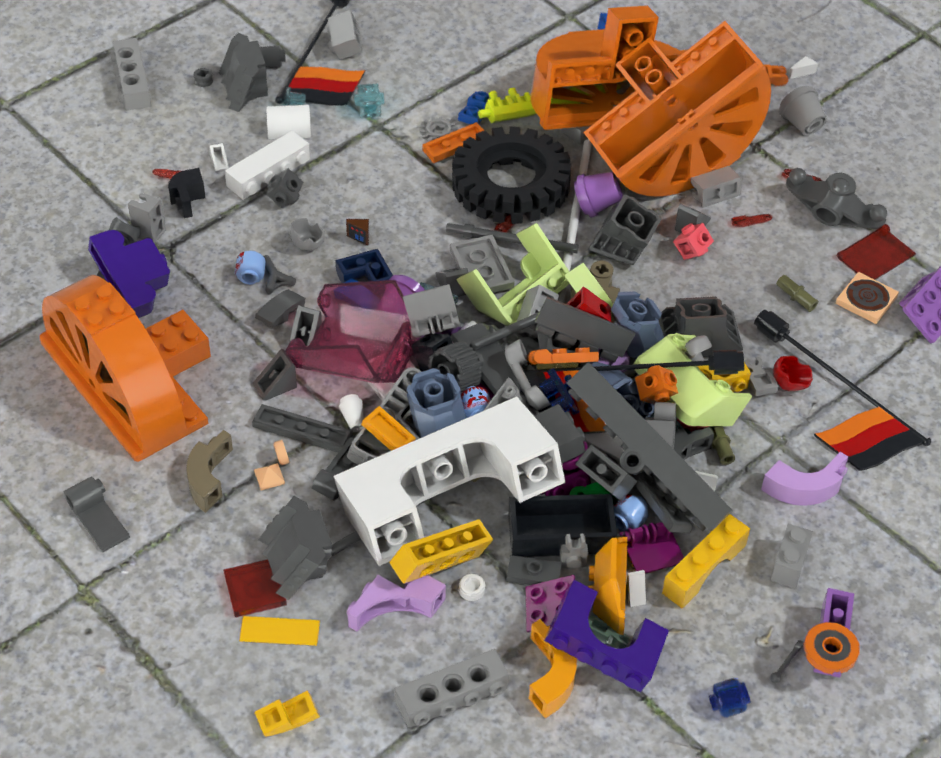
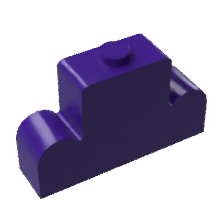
M107 230L90 236L88 250L105 280L114 286L136 312L138 318L150 314L154 308L155 290L166 287L169 281L170 269L167 266L164 254H160L151 238L124 246V236L117 230Z

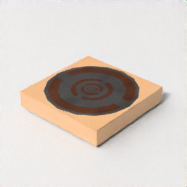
M858 272L838 296L835 304L877 324L896 300L899 292Z

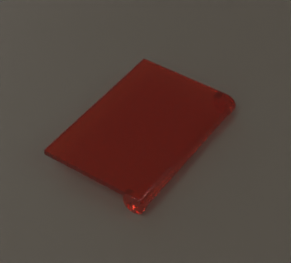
M884 224L879 229L837 253L838 259L856 274L860 272L874 280L916 255L912 249L890 233V227L887 224Z

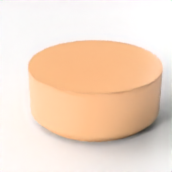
M283 440L274 442L273 445L279 464L281 466L289 464Z

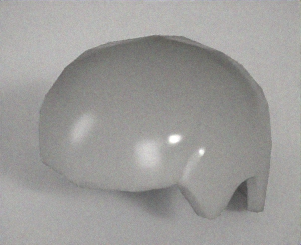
M307 218L296 219L291 223L290 238L297 248L314 250L324 242L325 232L318 223L310 225Z

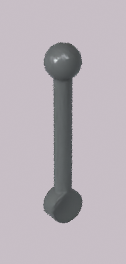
M797 641L794 649L778 671L771 674V681L778 683L781 680V674L797 652L801 650L804 642Z

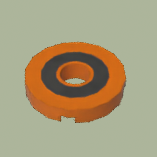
M825 622L815 625L809 630L804 641L805 656L808 662L815 669L827 674L847 672L854 667L860 654L859 642L856 636L847 627L838 623ZM832 644L836 646L838 652L832 653L827 651L825 645Z

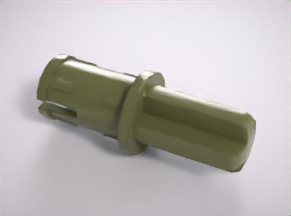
M786 275L778 279L777 286L786 292L792 301H797L808 312L816 308L819 301L806 292L803 285L799 286Z
M709 426L714 433L712 447L716 449L720 463L722 465L733 463L735 455L730 447L731 440L725 434L723 426Z

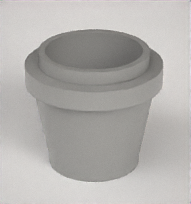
M812 86L796 88L786 95L780 104L779 114L784 120L791 122L803 135H811L817 132L827 121V117L818 100V93Z

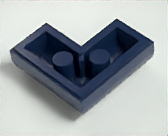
M378 248L335 260L337 275L342 283L350 279L355 280L366 276L374 292L377 294H384L387 289V282L393 276Z

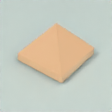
M278 463L254 469L261 491L285 484Z

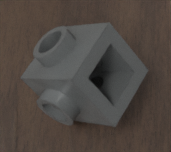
M287 168L271 178L266 195L281 208L288 204L292 205L299 199V192L304 182Z

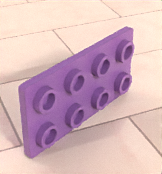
M941 266L936 271L922 277L899 302L905 314L930 344L934 343L941 336Z

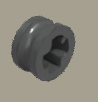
M200 68L195 70L194 82L197 86L207 87L213 83L212 71L210 69Z

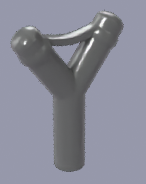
M268 255L263 256L266 261L265 268L269 273L265 289L267 293H273L274 289L280 286H294L296 284L295 278L277 271Z

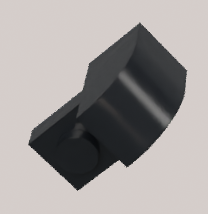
M194 168L175 174L169 181L168 189L171 205L176 204L177 210H182L184 218L193 217L191 201L206 198L200 169Z

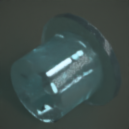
M287 87L283 106L305 105L306 96L302 93L291 92V88Z

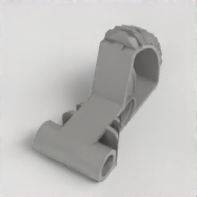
M407 368L398 378L380 407L418 440L420 438L402 418L410 409L407 387L409 384H412L414 375L421 371L417 368ZM363 427L352 441L347 458L360 465L377 457L358 448L357 446L360 442L375 450H391Z

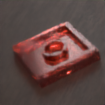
M268 559L223 570L235 618L287 605L286 598L276 594L281 584L271 579L273 574Z

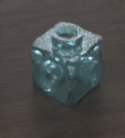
M378 84L357 85V94H354V105L359 107L360 118L381 116V105H384V93L379 91Z

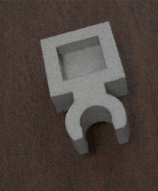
M756 357L755 366L751 365L748 359L745 360V364L751 372L749 386L755 397L778 391L779 385L770 368L762 369L763 361L760 357Z
M567 534L565 536L566 544L561 545L559 560L562 562L561 568L577 569L586 567L588 548L585 542V535L580 534L579 539L572 540L570 534Z

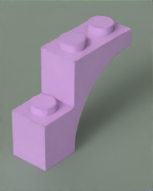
M377 575L372 582H368L365 585L360 598L357 601H353L348 607V626L358 632L371 619L395 611L415 612L432 618L445 601L446 585L427 575L407 582L404 588H401L382 576Z

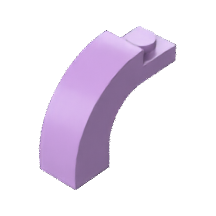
M839 452L824 469L814 473L796 471L778 460L765 474L761 490L779 501L793 505H815L825 502L839 492L843 477L848 470L845 467L848 456Z

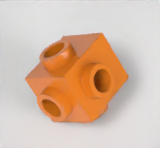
M656 365L648 368L647 372L635 377L641 401L655 405V402H667L671 396L678 394L677 378L672 370Z

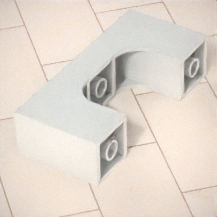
M518 397L500 403L334 476L344 513L378 566L390 562L403 544L424 538L416 508L418 504L465 482L479 477L497 478L506 485L519 503L565 483L558 443Z

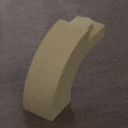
M225 430L213 437L208 445L199 441L191 450L187 460L186 472L190 494L197 506L205 513L223 496L221 481L216 479L211 473L233 450L231 434Z

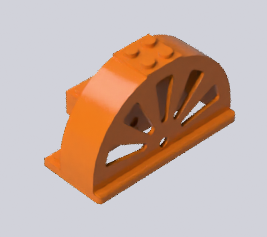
M648 5L608 8L605 29L568 32L551 39L539 49L532 84L531 104L536 114L540 117V125L544 130L592 126L616 107L612 105H618L635 92L632 86H630L624 94L616 93L617 82L626 80L615 64L649 37L670 62H673L687 50H678L666 43L655 40L659 17ZM593 84H602L606 93H602ZM574 86L575 88H577V89H579V90H581V91H583V92H585V93H587V94H589V95H585V94H582V93H579V92H576V91H572V90H569V89H566V88H563V87ZM551 98H556V99L569 100V101L582 102V103H589V104H550V103H551Z
M723 21L673 62L669 61L649 37L615 64L635 92L583 133L617 178L631 191L655 197L685 192L695 188L691 184L692 177L730 166L741 157L740 155L757 135L767 115L771 99L770 79L763 63L726 21Z
M90 275L44 298L42 314L46 331L40 334L41 345L134 461L139 462L209 424L208 417L173 377L211 357L209 338L183 309L145 328L137 317L136 312L114 286L97 275ZM83 334L85 335L88 341L89 355L83 338ZM103 364L113 381L102 380L100 371ZM113 399L118 401L126 408L128 415L118 406V404Z

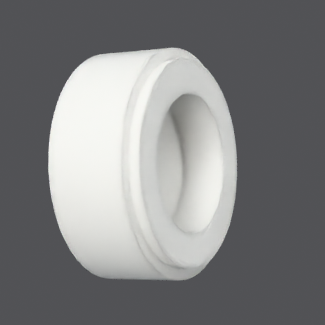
M468 574L462 577L459 582L461 597L468 601L481 599L485 593V581L483 578L476 574Z

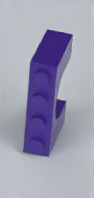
M573 580L563 595L544 641L553 645L556 649L572 655L579 661L600 670L603 674L624 683L627 687L641 692L652 679L669 630L645 618L636 629L629 647L619 649L605 645L593 634L588 621L589 612L598 592Z

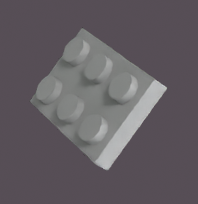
M493 234L450 244V252L457 268H468V273L477 269L493 293L514 288V279Z

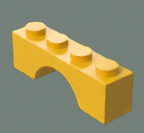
M729 514L665 576L662 594L683 609L699 593L704 581L713 569L725 559L731 561L746 546L750 528Z

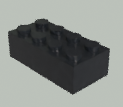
M612 494L534 496L521 503L515 497H509L508 520L511 555L560 556L561 545L566 544L565 536L567 534H570L572 540L579 539L580 534H584L588 555H596L611 538L617 537Z

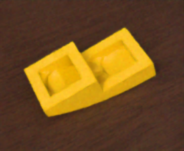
M308 690L284 703L278 699L255 711L265 737L289 731L320 717Z

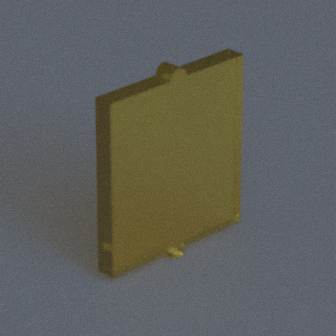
M578 362L537 364L536 370L577 368Z

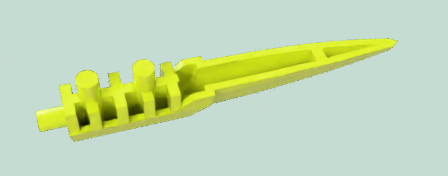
M617 84L616 90L620 89L621 85ZM594 85L602 93H606L603 85ZM512 87L508 89L509 95L505 96L503 100L498 97L496 91L489 92L490 99L487 100L485 109L478 110L479 118L487 117L491 123L534 116L536 112L531 104L529 92H525L523 96H520L516 88ZM575 87L566 88V89H569V90H572V91H576V92H579V93H582V94H585V95H589V94H587V93H585V92H583V91H581V90H579V89H577V88H575ZM551 98L550 104H579L582 102Z

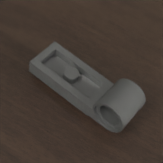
M351 437L326 470L322 469L317 474L312 484L313 490L333 501L339 497L334 476L358 466L347 458L349 448L354 440ZM359 443L357 446L361 450L369 454L371 453V448L362 443Z

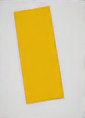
M243 616L239 641L317 646L320 620Z

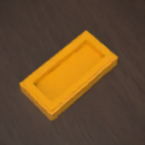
M380 406L363 419L361 423L363 427L391 451L416 440V437Z

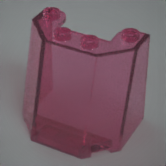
M395 280L325 284L319 293L317 303L326 318L309 346H306L299 338L292 339L285 351L296 368L371 383H396L413 354L412 344L415 342V340L411 339V324L403 300L404 295Z

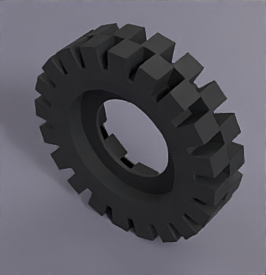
M510 126L509 134H505L503 127L492 128V136L484 130L476 133V140L469 137L463 141V147L459 146L455 151V157H453L452 187L453 191H455L456 199L459 203L463 202V207L469 212L476 210V216L485 220L493 213V222L504 224L506 216H510L512 224L523 223V215H526L530 222L540 220L541 213L547 217L555 212V206L560 208L565 203V197H568L570 192L571 163L568 152H564V147L559 142L553 143V137L545 133L538 138L537 130L528 128L524 135H521L520 127ZM513 161L521 162L522 166L535 170L534 179L522 187L499 186L492 182L488 176V170L492 168V164L498 162L499 165L513 164Z

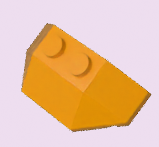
M627 537L611 538L596 553L595 565L589 566V581H594V585H589L588 587L598 592L593 603V613L620 635H624Z

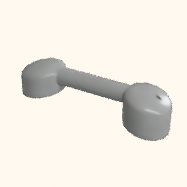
M705 335L697 336L686 343L685 348L687 351L685 354L691 361H705L701 352L712 347L708 337Z
M518 339L506 346V360L528 403L534 409L542 410L548 407L550 403L536 385L531 387L521 367L528 362L527 352L521 339Z

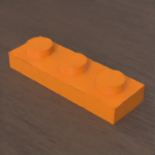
M477 122L422 144V151L433 163L455 155L459 146L463 147V141L469 137L476 140V133L484 131V129Z

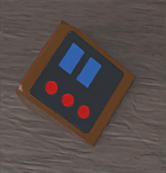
M346 219L347 237L369 245V219Z

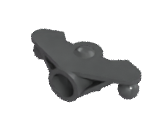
M794 168L787 178L786 187L812 211L813 216L819 222L825 225L880 229L886 223V207L880 204L865 205L855 194L856 182L848 174L834 173L826 181H814L812 176H806V172L802 168Z

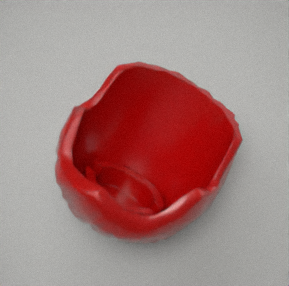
M781 356L774 364L773 376L781 389L785 391H799L811 386L813 380L812 370L809 365L801 364L796 356Z

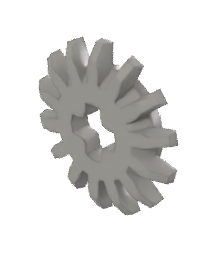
M431 117L432 120L428 121L426 119L424 121L426 125H420L422 128L420 133L423 134L422 138L427 139L428 142L458 130L457 127H454L455 122L449 123L450 119L444 120L442 117H439V119ZM439 128V130H442V133L435 132V129Z

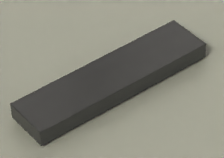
M264 404L261 405L252 421L254 428L334 452H339L347 440L353 437L352 430Z
M629 462L628 465L630 467H635L638 465V463ZM645 471L639 475H630L638 481L635 486L669 532H691L693 528L692 523L674 502L669 493L666 494L656 484L659 479L653 472L650 475Z

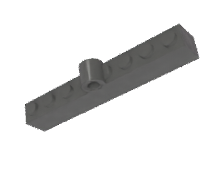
M589 362L567 382L571 387L568 391L569 394L577 402L582 399L588 405L585 410L595 420L600 417L606 423L603 429L613 439L618 436L624 442L621 445L624 451L620 456V465L625 472L630 475H639L644 471L650 475L653 472L659 478L656 484L666 494L671 491L677 497L674 502L684 513L688 509L695 516L692 521L702 531L707 528L711 532L733 511ZM632 456L639 458V463L635 467L628 465V460Z

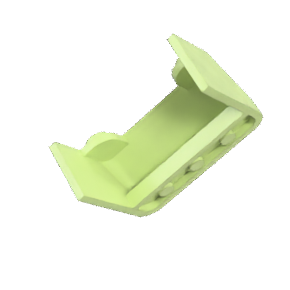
M537 223L516 234L528 252L520 262L521 270L526 278L497 300L477 269L456 279L479 312L506 326L517 321L527 290L542 285L558 294L569 285L564 276L569 270Z
M678 333L668 334L639 355L633 364L689 362L691 360L685 354L687 351L685 345L696 336ZM697 366L666 368L672 370L677 378L678 394L671 396L670 400L665 403H676V417L689 426H733L752 398L750 393H734L730 389V385L724 380H709ZM634 369L638 375L647 372V369Z

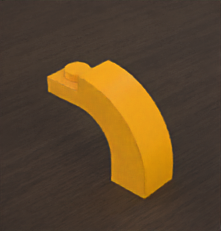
M539 619L532 624L531 639L548 658L552 667L546 675L530 684L529 700L544 718H547L560 709L571 695L575 682L577 658L556 649L553 645L544 641L550 626H546Z

